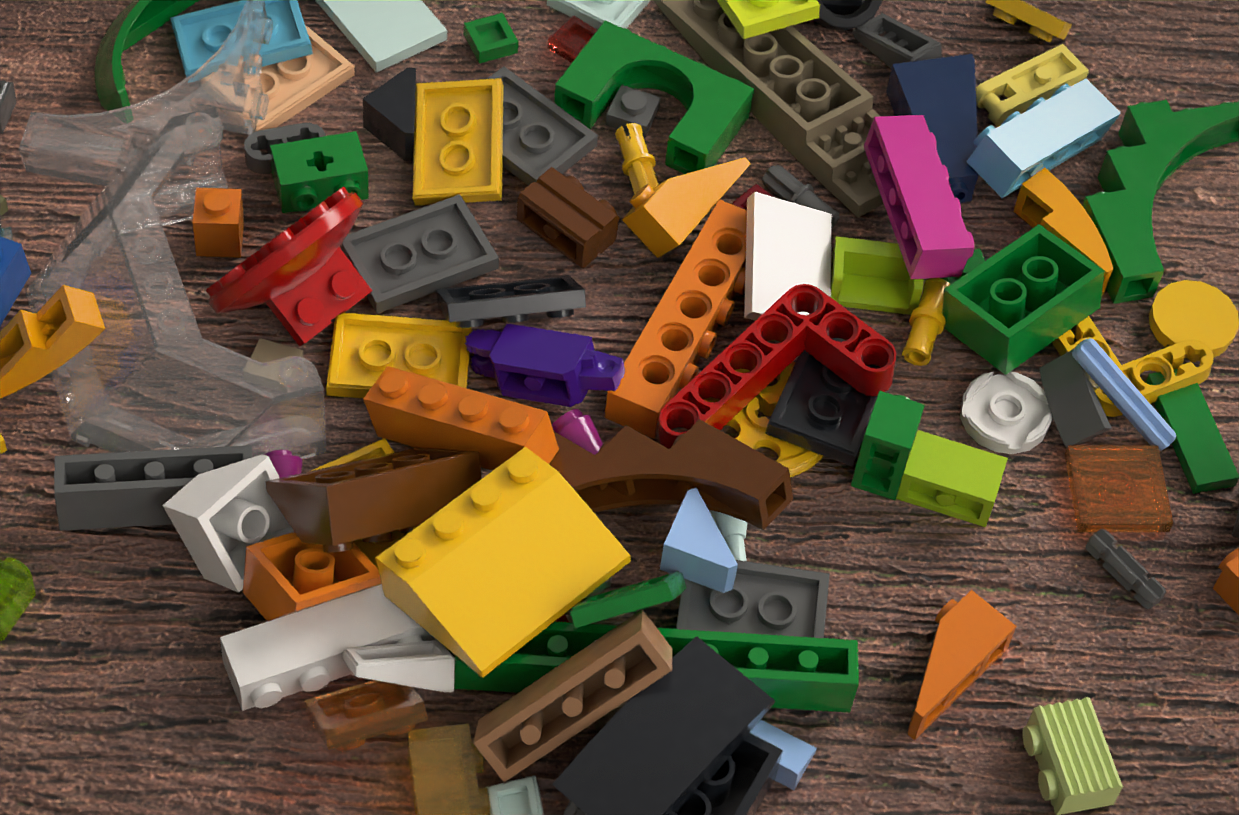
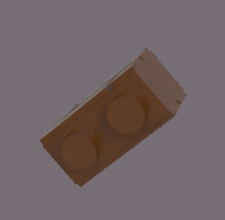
M551 167L538 177L536 183L532 182L518 196L516 219L583 269L595 260L599 253L602 254L617 238L619 216L614 207L604 199L597 200L584 191L582 184L571 175L565 177Z

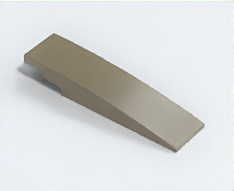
M653 0L711 69L754 88L750 112L854 215L859 218L884 204L863 147L874 117L880 116L872 109L873 95L793 26L743 39L717 0Z

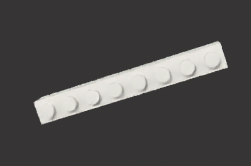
M612 577L585 598L600 594L605 588L610 587ZM382 584L220 637L223 663L242 711L253 707L266 708L279 702L282 697L300 691H317L325 687L330 681L350 674L355 676L343 660V650H346V648L437 640L384 596Z

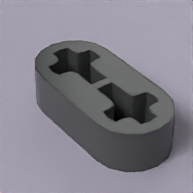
M298 123L256 131L250 134L244 142L245 163L253 172L271 174L270 145L326 136V133L320 126L313 123ZM266 149L268 155H262L260 150Z

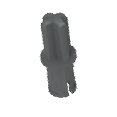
M781 165L771 166L762 178L763 185L777 197L832 214L831 230L834 228L840 218V213L833 210L814 194V187L812 185H803Z

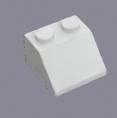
M258 455L198 474L163 505L203 578L236 592H240L243 589L246 546L294 532L266 491L265 481L280 478L268 456Z

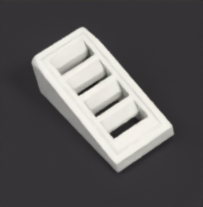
M438 640L346 648V650H343V660L356 677L440 692L454 691L455 658Z

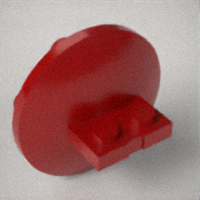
M343 186L230 270L228 274L205 290L210 296L208 304L218 314L246 309L265 302L298 346L304 345L332 323L331 320L337 315L345 313L373 291L339 247L352 229L363 206V201L356 192L349 193Z

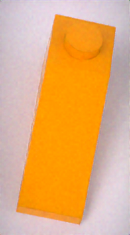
M744 157L669 178L654 188L647 184L630 199L629 202L633 208L622 220L649 250L659 258L679 246L751 163Z

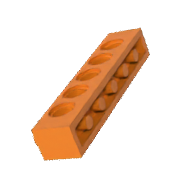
M719 199L624 362L625 374L620 381L619 387L616 391H607L604 418L622 426L627 425L639 433L655 439L659 432L660 411L665 404L697 376L699 367L696 364L700 357L707 359L711 354L717 338V334L714 333L718 325L725 327L732 315L735 301L732 300L735 294L743 295L745 292L747 210Z

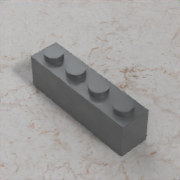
M252 445L55 456L54 496L59 530L173 524L163 505L198 474L252 458Z

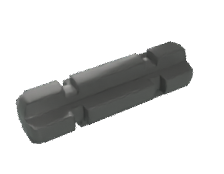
M1100 529L1089 538L1085 546L1086 550L1097 561L1103 559L1105 562L1102 566L1128 592L1134 590L1136 594L1133 597L1144 608L1151 609L1163 599L1166 593L1165 588L1154 577L1148 579L1146 575L1149 572L1122 545L1117 548L1115 546L1117 540L1107 530Z

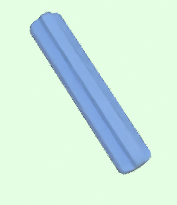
M1085 339L1072 351L1074 359L1153 449L1162 451L1175 440L1176 433L1094 339Z

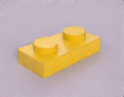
M1022 0L985 1V3L996 7L992 15L1015 25L1017 18L1032 25L1029 33L1050 43L1054 36L1065 40L1072 26Z

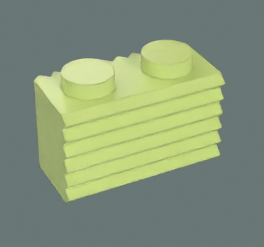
M1085 697L1082 700L1075 699L1072 702L1067 700L1063 703L1057 702L1053 705L1047 704L1035 707L1027 725L1023 728V742L1028 755H1035V760L1038 761V768L1041 770L1038 774L1039 789L1044 800H1051V804L1054 806V813L1061 815L1114 805L1123 786L1090 698Z

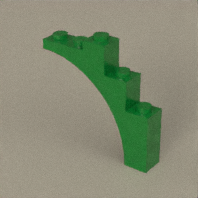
M1167 100L1149 103L1140 102L1127 107L1118 132L1124 146L1107 150L1098 175V180L1104 192L1086 196L1082 205L1096 225L1113 266V271L1106 286L1113 304L1154 297L1164 273L1153 236L1152 210L1154 196L1163 183L1178 168L1192 158L1224 144L1239 141V101L1224 102L1219 105L1195 109L1186 108L1177 112L1172 111Z

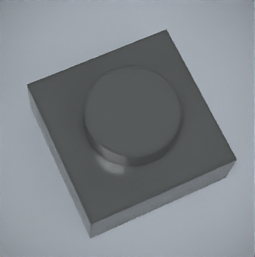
M621 85L607 112L606 126L616 129L623 126L624 131L629 133L626 124L636 123L642 127L643 137L646 138L660 108L661 97Z

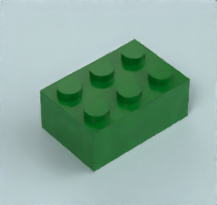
M1039 224L944 289L942 315L946 319L944 329L1007 375L1100 308L1105 270Z

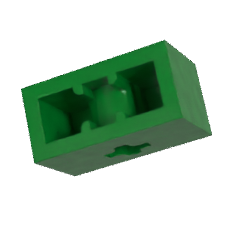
M357 131L270 145L272 177L282 213L308 211L343 186L349 193L356 192L361 200L369 199L368 168Z

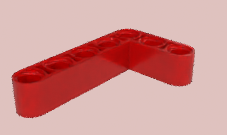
M811 284L795 285L664 405L659 415V444L670 449L676 438L682 433H686L675 432L672 429L683 427L689 430L699 419L721 430L804 350L857 391L868 396H877L879 391L886 392L892 385L897 353L894 346L886 338L822 290ZM798 312H807L809 314L801 315ZM833 338H841V339H844V340H846V341L839 342V341H834V340H832V339H833ZM776 340L781 343L773 344L768 343L767 341ZM873 364V365H878V366H880L881 368L875 369V368H870V367H868V366H866V365ZM737 369H747V370H749L750 372L740 373V372H737V371H735V370H737ZM716 398L720 401L712 403L707 402L704 399Z

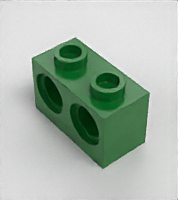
M879 391L864 435L851 487L892 500L896 499L925 404L912 401L902 395H892Z

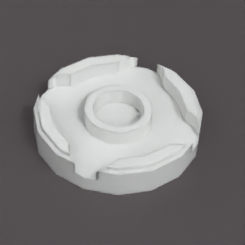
M989 372L973 380L963 395L960 419L966 432L979 445L994 452L1016 454L1030 451L1043 441L1052 422V413L1044 390L1034 380L1017 372H1009L1007 375H993L994 372Z

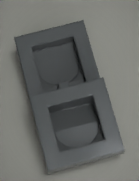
M1074 349L1039 368L1047 402L1066 449H1074L1112 428L1094 391L1100 387L1072 356Z

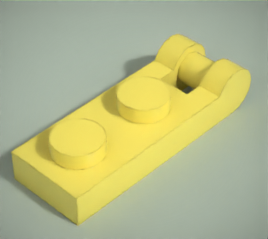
M1061 44L979 84L976 87V105L979 108H985L989 112L988 118L996 127H999L1012 113L1016 111L1020 114L1025 112L1037 99L1043 97L1045 100H1048L1064 84H1068L1071 87L1087 78L1089 70L1064 44ZM1004 94L1007 99L1001 101L998 96Z

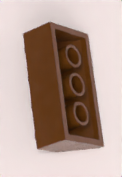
M413 448L265 482L266 491L302 543L323 545L324 552H342L353 549V541L362 539V542L366 543L382 542L392 539V531L400 530L401 533L411 532L482 478L478 451Z

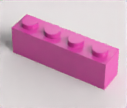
M923 115L874 117L863 147L910 279L961 277L968 259L973 255L974 239L971 232L966 230L961 216L960 201L958 198H954L949 185L948 170L945 165H942L937 153L935 135L929 131Z

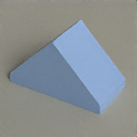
M693 488L687 491L664 542L660 570L668 573L682 572L684 579L726 593L733 590L738 564L698 489Z

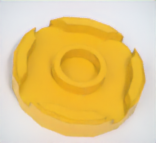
M1182 280L1168 284L1157 293L1149 312L1150 329L1157 341L1164 347L1185 340H1199L1205 343L1212 350L1214 357L1225 352L1233 342L1239 328V316L1231 299L1218 288L1201 281Z

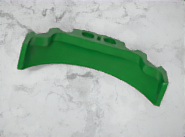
M133 0L116 17L106 31L95 60L96 91L101 106L125 126L132 124L134 117L125 88L126 80L121 65L122 53L171 20V17L177 16L199 0Z

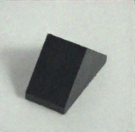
M407 67L363 98V127L404 161L414 162L416 68Z

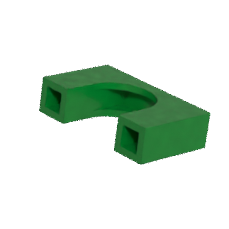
M605 20L555 84L554 103L591 129L613 101L621 85L633 89H657L674 96L683 104L687 112L668 137L665 165L683 174L715 166L749 118L754 88Z

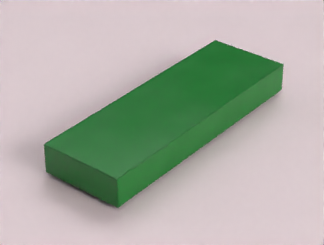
M1174 369L1175 376H1177L1178 369ZM1161 372L1148 374L1145 383L1160 385L1165 381V378ZM1198 383L1158 396L1154 405L1160 416L1176 433V438L1171 444L1193 494L1236 486L1239 481V474Z

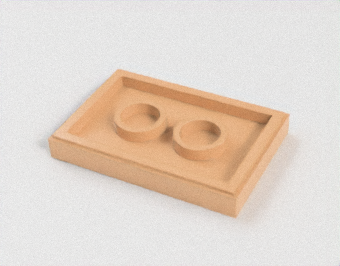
M305 25L312 46V55L226 76V72L213 74L201 81V89L205 95L252 134L259 130L280 126L355 76V68L352 63Z

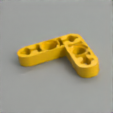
M1089 316L1076 325L1075 335L1070 329L1052 342L1060 356L1074 349L1083 340L1094 339L1150 404L1156 402L1160 395L1195 383L1199 385L1206 381L1210 375L1214 358L1212 350L1205 343L1190 339L1121 365ZM1184 358H1188L1191 361L1183 364ZM1199 361V367H1195L1193 362ZM1174 369H1178L1177 376H1175ZM1145 371L1161 372L1164 375L1165 381L1160 385H1149L1141 379L1140 374ZM1101 388L1094 390L1106 416L1116 417L1123 415L1109 397L1104 395Z

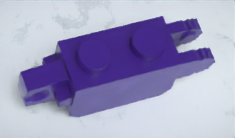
M508 323L502 332L478 329L465 336L467 351L470 354L474 353V356H471L472 370L475 371V374H484L486 377L495 378L498 389L503 396L572 407L584 400L588 390L616 391L625 374L623 358L595 351L592 337Z

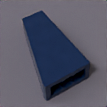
M973 54L893 64L886 94L895 116H924L929 131L935 135L936 150L942 165L947 167L949 185L954 198H958L960 204L970 202L979 175L967 163V160L976 149L974 140L977 137L975 59Z

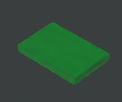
M676 571L591 596L572 607L570 613L574 627L578 628L671 601L685 591L687 587L682 572Z

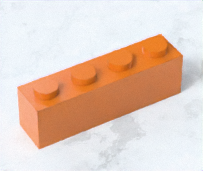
M390 366L385 368L363 398L378 437L415 448L478 451L480 467L493 471L524 447H527L548 464H550L559 450L548 411Z

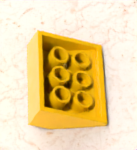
M524 447L378 555L376 561L384 596L483 678L630 563L631 558L630 554L564 477L551 465L527 447Z

